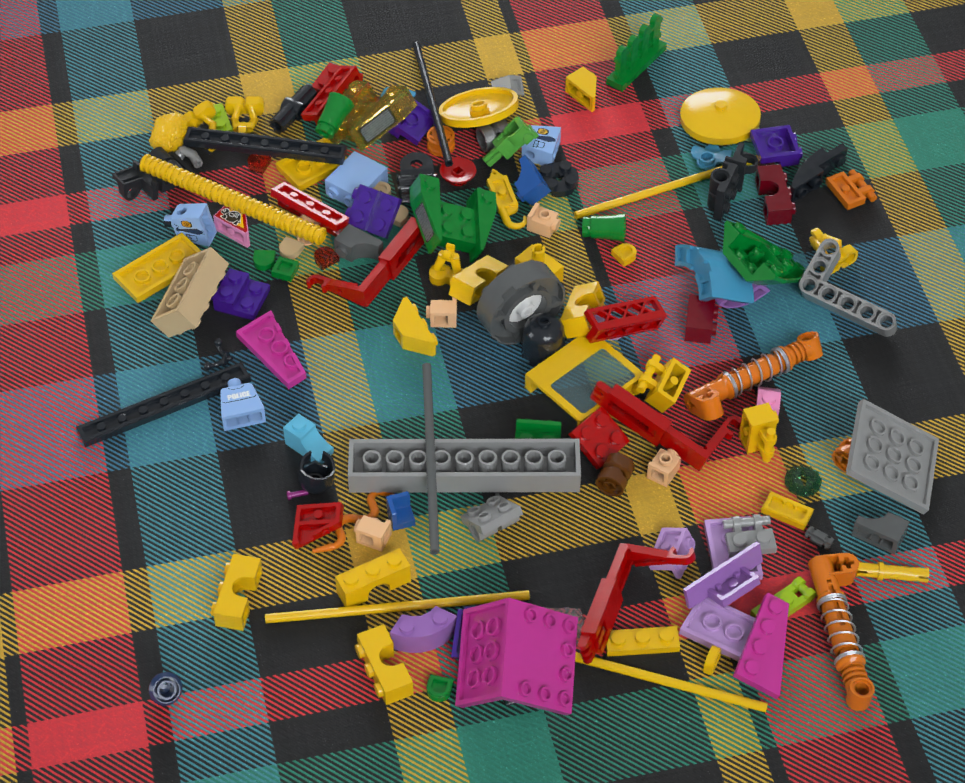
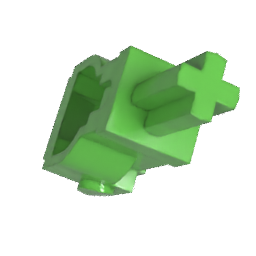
M516 116L504 128L503 132L492 141L495 147L482 159L490 167L502 156L508 160L524 144H529L539 135L530 124L527 125L519 116Z

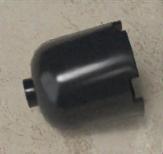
M550 313L534 314L527 319L523 327L522 356L529 361L531 366L536 367L565 346L564 325L558 317Z

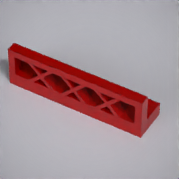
M341 65L301 113L304 121H315L316 125L318 124L317 122L324 110L330 92H337L343 95L344 90H346V97L351 101L356 97L365 85L357 66ZM353 79H355L357 83L354 88H352Z
M286 182L271 189L270 196L278 200L277 205L299 217L306 215L318 222L321 228H326V231L335 237L349 224L350 217Z
M656 296L586 309L584 315L592 327L586 338L589 343H595L659 329L667 315ZM651 304L655 311L645 308V305ZM628 308L639 311V314L635 315L629 312ZM615 311L621 314L622 317L617 318L611 315V312ZM594 315L604 318V322L598 323Z

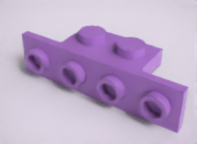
M756 541L685 587L683 591L687 608L691 609L708 597L724 608L760 585L759 576L750 571L763 562L760 543Z

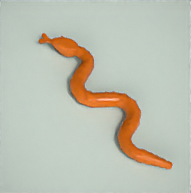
M369 493L367 495V504L370 513L365 516L377 518L380 510L375 497L378 495L388 496L392 495V493ZM344 514L342 527L334 531L338 538L337 541L314 548L312 552L320 553L339 549L346 541L343 525L346 523H356L358 519H362L363 515Z

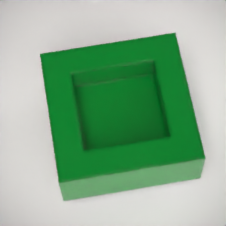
M279 256L271 270L272 277L292 282L299 269V261Z

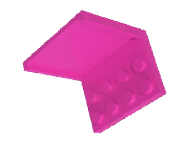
M505 598L464 609L455 706L465 708L506 700L562 715L572 714L578 617L512 598Z

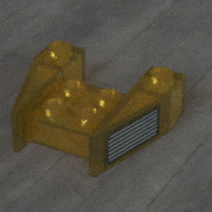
M355 80L343 93L344 96L354 103L355 107L348 114L333 139L329 140L333 144H339L342 140L354 141L359 150L363 151L404 120L418 104L407 86L393 84L379 99L368 81Z

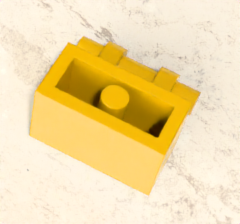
M654 354L645 365L646 370L639 377L636 390L639 393H644L646 388H649L650 390L644 401L663 413L676 403L691 369L674 357L662 365L659 363L661 357ZM654 373L657 374L655 380L652 378Z
M769 402L743 409L739 438L747 454L759 451L764 462H770L774 456V445L777 442L776 425L779 423L778 414L775 410H772Z

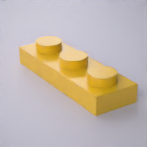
M677 626L612 630L606 644L607 657L680 652Z

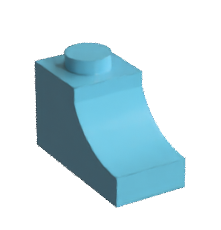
M299 413L283 427L285 444L302 456L311 451V462L316 460L323 464V451L330 454V456L334 453V447L319 434L316 425Z

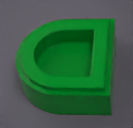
M254 250L253 262L256 269L266 271L274 266L276 259L275 250Z
M430 674L427 682L428 697L435 702L446 701L451 695L454 679Z

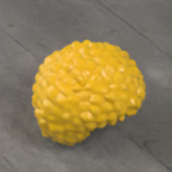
M177 112L157 117L149 139L150 146L153 149L162 147L167 153L178 150V147L184 144L183 140L188 129L186 119Z

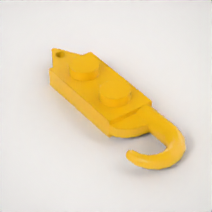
M492 169L490 177L487 179V186L489 191L496 192L497 211L501 216L503 224L513 230L523 228L527 224V216H523V221L520 223L512 222L509 217L518 211V202L507 175H502L495 169Z

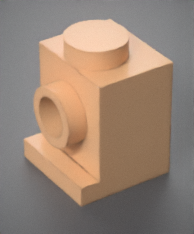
M536 202L527 215V230L550 238L553 232L559 229L561 222L558 219L559 213L540 207V203Z
M452 297V300H431L430 306H426V318L430 319V327H457L456 298Z
M661 448L652 462L650 461L648 464L647 478L667 487L680 469L681 457L673 449H667L666 451Z
M363 515L362 519H358L354 526L356 543L382 552L392 535L391 521L387 519L384 523L378 518Z

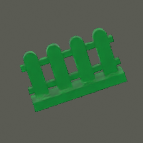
M654 13L650 19V25L642 24L638 36L632 34L628 39L626 47L623 45L618 47L616 57L614 58L615 70L606 78V84L623 92L666 50L667 43L659 40L661 37V22L663 21L661 15Z

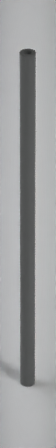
M424 363L422 371L430 553L436 555L440 550L431 364Z

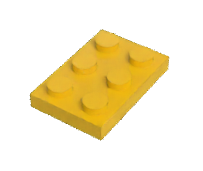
M322 138L316 141L333 144L329 139ZM284 158L275 163L276 169L300 191L327 178L340 166L339 164Z

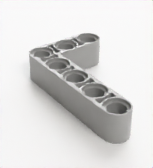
M831 238L825 239L820 244L800 279L799 288L802 296L882 336L889 337L894 335L897 331V321L894 314L827 283L841 257V251L836 240ZM829 248L836 249L832 254L825 253ZM817 267H825L823 272H815ZM807 285H815V288L813 290H805V287ZM828 293L834 294L831 300H825L824 296ZM850 302L854 304L850 309L843 308L845 303ZM869 311L873 313V315L870 318L862 317L863 313ZM884 321H891L893 323L888 328L881 326Z

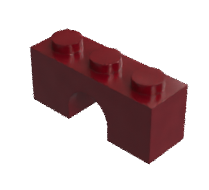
M781 164L758 166L755 174L758 195H769L764 196L762 210L766 225L791 223L792 215H795L796 208L795 203L791 202V188L787 187L786 172L783 173Z

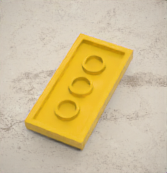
M180 233L112 273L113 279L137 303H140L170 285L184 258L201 250L183 233Z

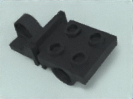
M739 142L733 157H725L722 168H717L711 172L707 206L710 210L714 211V220L721 221L724 214H728L731 206L730 201L735 199L737 192L742 191L744 175L752 174L757 170V156L743 151L744 143Z
M157 147L149 153L157 159H162V161H167L179 168L190 171V173H195L173 151L167 153L162 147ZM142 158L139 159V163L134 160L133 166L112 173V178L118 183L119 193L128 201L135 199L140 190H143L154 201L158 199V190L163 193L179 187V185L175 186L173 183L142 172L139 166Z

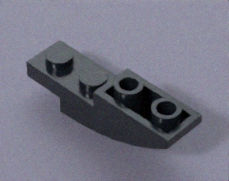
M842 143L829 152L820 148L807 158L793 179L791 202L802 199L807 193L818 189L823 183V176L829 174L836 167L842 166L847 159L848 147Z

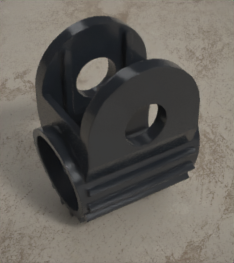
M409 153L400 161V175H397L396 179L399 198L402 199V203H410V186L419 174L438 178V174L434 173L431 157L424 153ZM416 162L422 164L420 168H413L411 165Z

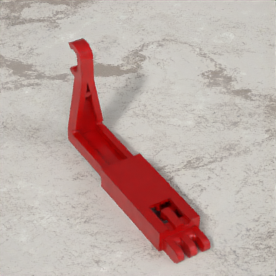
M411 217L380 254L378 257L379 263L360 286L357 283L330 279L315 274L306 280L308 289L318 283L321 284L323 294L330 291L356 304L368 307L390 279L395 280L425 243L416 219Z
M598 381L590 395L591 400L603 406L608 414L656 447L660 444L666 449L675 450L682 460L698 471L702 469L724 438L732 439L733 431H730L727 426L730 424L736 428L741 426V419L736 416H729L703 448L671 426L672 421L618 384L611 388L604 382Z
M619 544L607 577L602 578L577 644L585 664L593 661L595 653L603 654L623 602L621 593L632 565L635 564V567L666 564L689 565L696 559L693 547L689 549L687 555H677L674 546L668 551L633 544Z

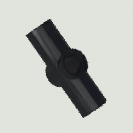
M310 84L303 85L292 97H286L282 101L280 110L269 121L270 126L275 132L279 134L285 132L295 120L302 119L301 113L317 95V91Z

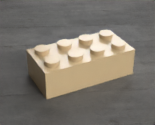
M212 247L184 258L151 322L167 337L177 334L181 335L187 330L197 328L201 323V316L209 307L211 297L218 290L219 282L226 275L225 270L229 263Z

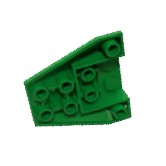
M727 220L724 223L723 254L747 282L756 285L800 282L805 268L792 259L793 254L786 248L782 249L746 229L740 222L734 223Z

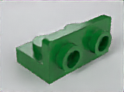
M516 419L515 439H561L562 423L552 420Z

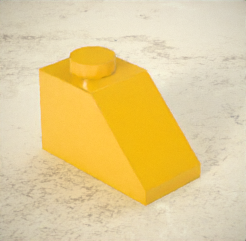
M584 66L566 76L565 92L591 112L595 111L597 76Z

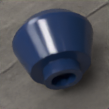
M171 672L157 674L149 684L151 699L161 706L175 703L182 694V682L177 675Z

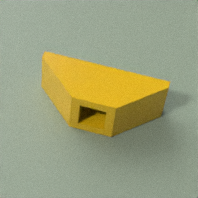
M404 297L393 319L394 336L402 349L435 356L436 345H438L435 334L430 333L428 330L427 322L419 316L417 306L414 303L412 304L408 297Z

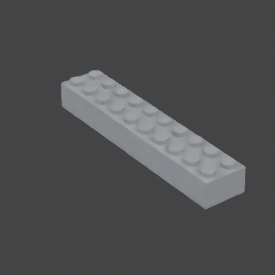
M349 439V493H402L406 491L409 493H427L425 439ZM435 439L437 492H580L581 463L579 439Z

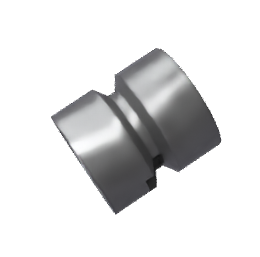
M505 119L492 123L491 126L488 124L476 128V138L483 152H489L495 147L492 141L508 125Z

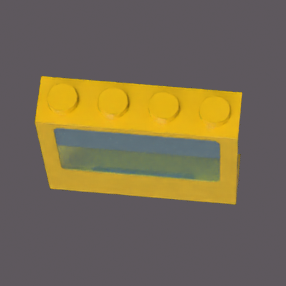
M585 335L575 338L525 374V388L530 393L539 388L577 421L578 426L600 407L590 398L598 381L604 382L611 388L618 384L632 395L640 394L636 390L638 379L644 373L606 341L589 343Z

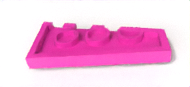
M271 310L236 331L237 338L288 389L306 379V372L296 354L293 353L289 341L283 335L279 323L276 322Z
M767 593L762 600L733 677L777 699L780 697L789 603Z

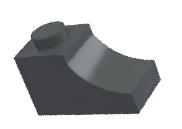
M350 224L334 239L335 254L350 262L358 258H372L379 261L378 257L384 251L383 241Z
M889 512L881 518L858 516L854 524L852 536L895 555L906 536L910 521Z

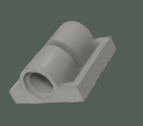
M493 496L487 499L486 503L469 508L467 513L460 517L462 523L469 528L473 538L480 542L494 535L498 530L501 531L520 520L519 516L523 515L521 506L501 496Z

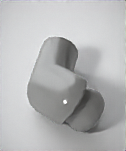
M180 146L175 151V154L182 160L185 157L189 158L195 168L203 165V161L197 151L186 146Z

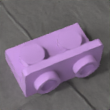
M662 528L654 548L669 551L674 546L677 555H687L690 548L693 547L695 549V540L687 528ZM666 564L649 566L650 570L672 571L676 579H681L688 565Z

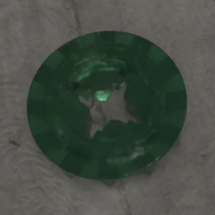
M801 464L799 467L792 466L791 470L786 472L784 482L791 493L801 497H808L820 490L822 478L819 476V471H814L811 466L809 468L803 467ZM801 476H804L805 480H807L805 485L800 479Z

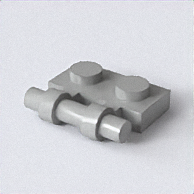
M754 514L752 517L747 518L734 516L731 519L722 521L723 529L732 528L733 532L726 533L725 535L730 558L756 541L760 543L762 554L776 553L777 545L773 529H763L762 525L771 524L769 515L761 516L760 514ZM753 526L754 529L749 531H742L741 527Z

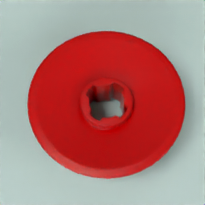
M453 157V165L447 167L445 162L440 166L441 176L454 186L465 185L473 179L477 171L475 164L463 157Z

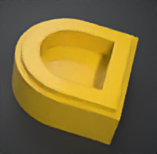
M623 243L611 249V255L623 267L636 259L637 251L631 244Z
M714 645L711 646L705 660L703 673L708 675L714 673L721 658V648Z

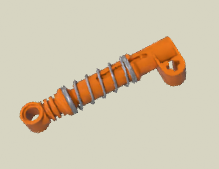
M814 331L802 333L795 342L784 347L777 346L772 348L771 354L766 355L762 353L761 358L757 360L752 358L750 363H742L738 369L731 368L729 373L722 372L717 376V379L685 393L684 402L686 407L692 414L706 421L720 418L724 414L722 400L734 399L740 396L743 390L750 391L752 386L762 385V381H771L773 376L780 377L782 373H788L792 370L793 366L803 361H812L822 357L823 351L819 334Z
M850 553L819 555L808 562L809 571L818 597L816 600L817 609L822 612L820 619L826 623L824 631L829 633L827 642L833 646L830 652L836 656L834 665L836 670L842 675L847 692L846 703L855 711H864L870 705L875 687L866 674L865 654L861 645L858 644L859 636L855 633L856 626L851 622L853 617L848 611L847 597L840 590V586L851 585L854 582L859 568V560Z

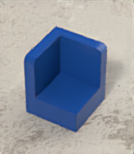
M409 492L386 496L387 514L393 531L415 526Z

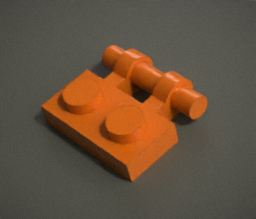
M854 169L849 171V176L843 171L826 178L825 184L847 210L865 204L866 198L871 202L877 199L874 193L875 190L871 185H867L861 173H857Z

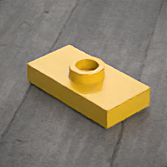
M772 491L761 508V513L801 530L806 528L814 511L813 508Z

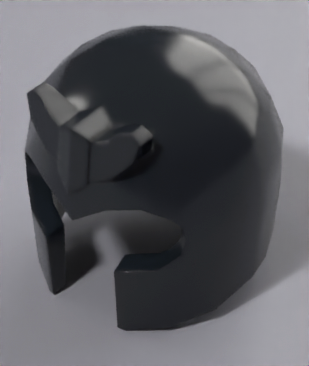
M309 451L301 459L297 474L298 482L305 491L311 494H321L327 491L334 482L335 463L330 454L323 451L322 461L326 462L328 466L316 460L305 465L307 461L311 460L312 452Z

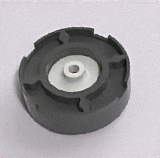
M529 260L517 265L512 264L482 290V295L477 305V317L492 338H495L498 343L504 345L518 344L522 342L523 327L531 316L538 313L558 315L565 301V287L543 262Z

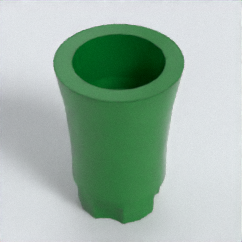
M330 92L315 131L326 139H333L348 114L355 107L354 103L340 93Z
M626 213L583 217L582 236L591 237V239L625 242Z

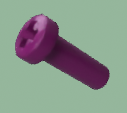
M305 490L287 491L288 500L308 495V492Z

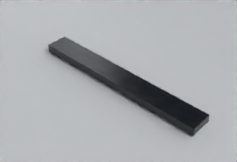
M188 127L183 140L184 146L339 165H343L347 153V145Z
M240 362L76 427V430L86 448L221 394L220 390L222 388L228 387L227 383L230 379L238 378L241 384L251 382V377L243 363Z

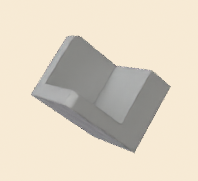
M507 75L491 81L492 87L511 89L517 93L518 97L525 95L521 76Z

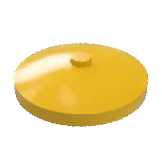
M484 87L459 93L447 99L439 107L441 121L445 125L457 128L479 127L507 118L518 109V95L515 91L504 87Z
M708 88L698 91L684 101L680 111V122L685 132L698 141L712 145H731L750 138V131L759 128L761 118L760 108L753 98L741 91L730 88Z

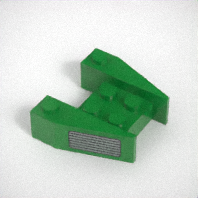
M419 174L410 186V205L428 253L432 254L437 246L446 247V244L450 243L455 245V250L469 253L470 263H473L483 252L497 211L496 192L477 188L466 201V207L440 201L439 178Z

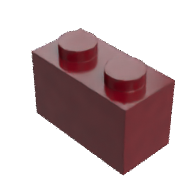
M689 294L684 341L711 343V336H716L717 323L713 322V319L718 317L719 306H715V299L700 301L699 295Z

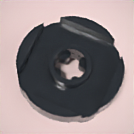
M569 161L544 164L540 167V174L550 188V193H552L553 197L569 196L578 187L579 174Z

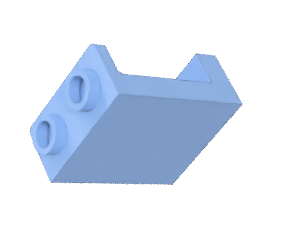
M354 151L344 161L343 165L338 166L325 179L326 194L330 198L344 203L347 207H352L354 201L352 199L353 190L356 187L359 188L360 184L374 188L380 181L388 183V168Z

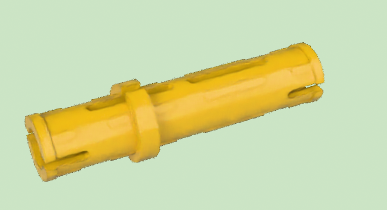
M859 562L856 577L876 578L878 581L893 579L928 583L929 568L886 565L884 562H878L877 564Z

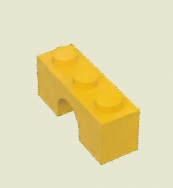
M486 255L452 276L449 282V295L471 306L480 299L484 287L488 286L498 275L504 272L508 265Z
M598 281L574 286L560 318L564 325L567 339L585 336L592 328L584 312L586 309L601 307L605 302V296Z
M398 548L335 576L336 592L345 607L357 606L368 601L369 592L380 584H386L391 591L411 582V566L401 549Z
M233 554L231 561L226 563L224 582H220L218 586L217 602L214 601L211 607V616H214L215 626L244 631L250 612L248 598L240 597L236 594L243 590L257 591L263 572L261 558Z
M383 624L357 634L358 644L355 645V650L359 659L363 658L366 663L364 668L368 678L373 677L375 681L373 685L378 698L382 697L385 704L388 705L414 695L413 681L404 663L395 666H388L382 663L384 660L394 656V643L385 625Z

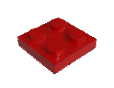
M603 406L597 408L568 434L571 439L580 440V450L596 469L604 465L609 454L617 453L630 442Z

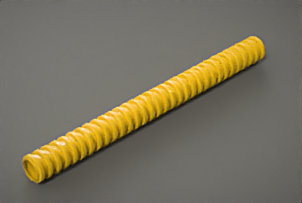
M146 154L140 161L139 166L142 172L173 183L175 186L179 185L180 188H184L187 191L190 190V192L201 195L204 198L207 197V199L213 200V202H218L220 205L235 209V211L246 214L249 217L252 216V218L263 221L265 224L269 223L270 226L275 225L277 229L280 228L282 231L292 233L294 236L298 235L299 238H303L306 241L309 240L311 243L315 242L318 246L326 238L327 231L324 227L321 228L319 225H315L312 222L309 223L307 220L303 221L302 218H298L296 215L292 216L291 213H286L284 210L280 211L279 208L269 206L267 203L263 204L262 201H258L255 198L252 199L250 196L246 197L245 194H241L238 191L235 192L233 189L229 190L228 187H224L222 184L218 185L217 182L207 180L205 177L201 178L200 175H196L193 172L190 173L188 170L179 168L167 161H162V159H157L155 156Z

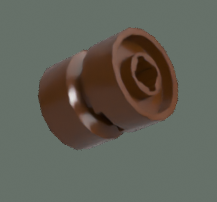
M621 453L609 454L604 462L603 469L596 479L597 488L609 496H621L635 469L634 462Z

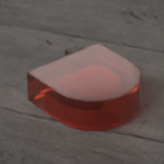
M251 154L247 159L248 168L253 172L263 175L272 162L271 156Z
M320 247L314 253L315 263L321 270L340 261L339 255L330 247Z

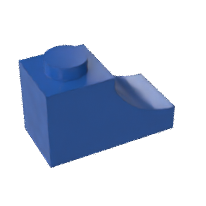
M524 155L519 159L521 172L514 184L518 189L516 194L522 202L527 201L533 206L550 193L551 190L535 164Z

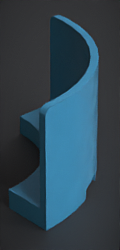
M686 244L675 245V266L687 267L696 273L694 277L698 285L700 301H710L718 298L747 304L754 303L752 283L747 282L725 257L723 251Z

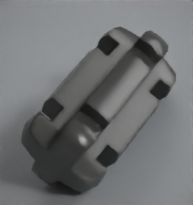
M810 526L805 532L804 537L806 539L809 537L811 542L820 547L822 545L825 546L824 549L826 550L831 548L834 542L833 537L828 538L826 533L818 529L814 530L813 526Z

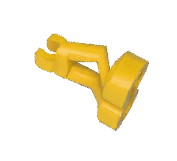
M241 96L226 98L225 110L232 116L231 123L234 132L247 134L253 132L258 122L257 116L262 115L264 112L265 102L262 97L248 96L245 100ZM249 114L250 120L249 122H239V116Z
M203 101L195 106L193 111H188L182 115L186 119L188 127L198 128L201 123L205 122L209 125L208 129L216 130L217 123L212 120L216 115V110L210 101Z
M819 228L811 230L810 233L813 236L809 238V241L816 251L825 239H834L839 244L841 257L831 274L839 271L840 268L853 264L857 260L858 251L849 244L842 248V240L826 233L823 234ZM820 266V270L823 272L825 267Z
M447 243L446 250L439 251L435 264L429 269V280L432 284L437 286L449 284L454 274L464 270L461 268L459 254L455 253L454 244ZM445 261L450 262L451 267L449 265L444 264Z

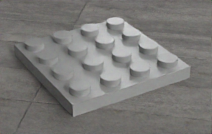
M862 399L857 407L846 475L924 515L929 511L939 438Z

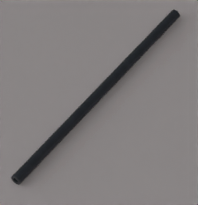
M414 42L412 46L445 165L450 167L453 165V160L419 42Z

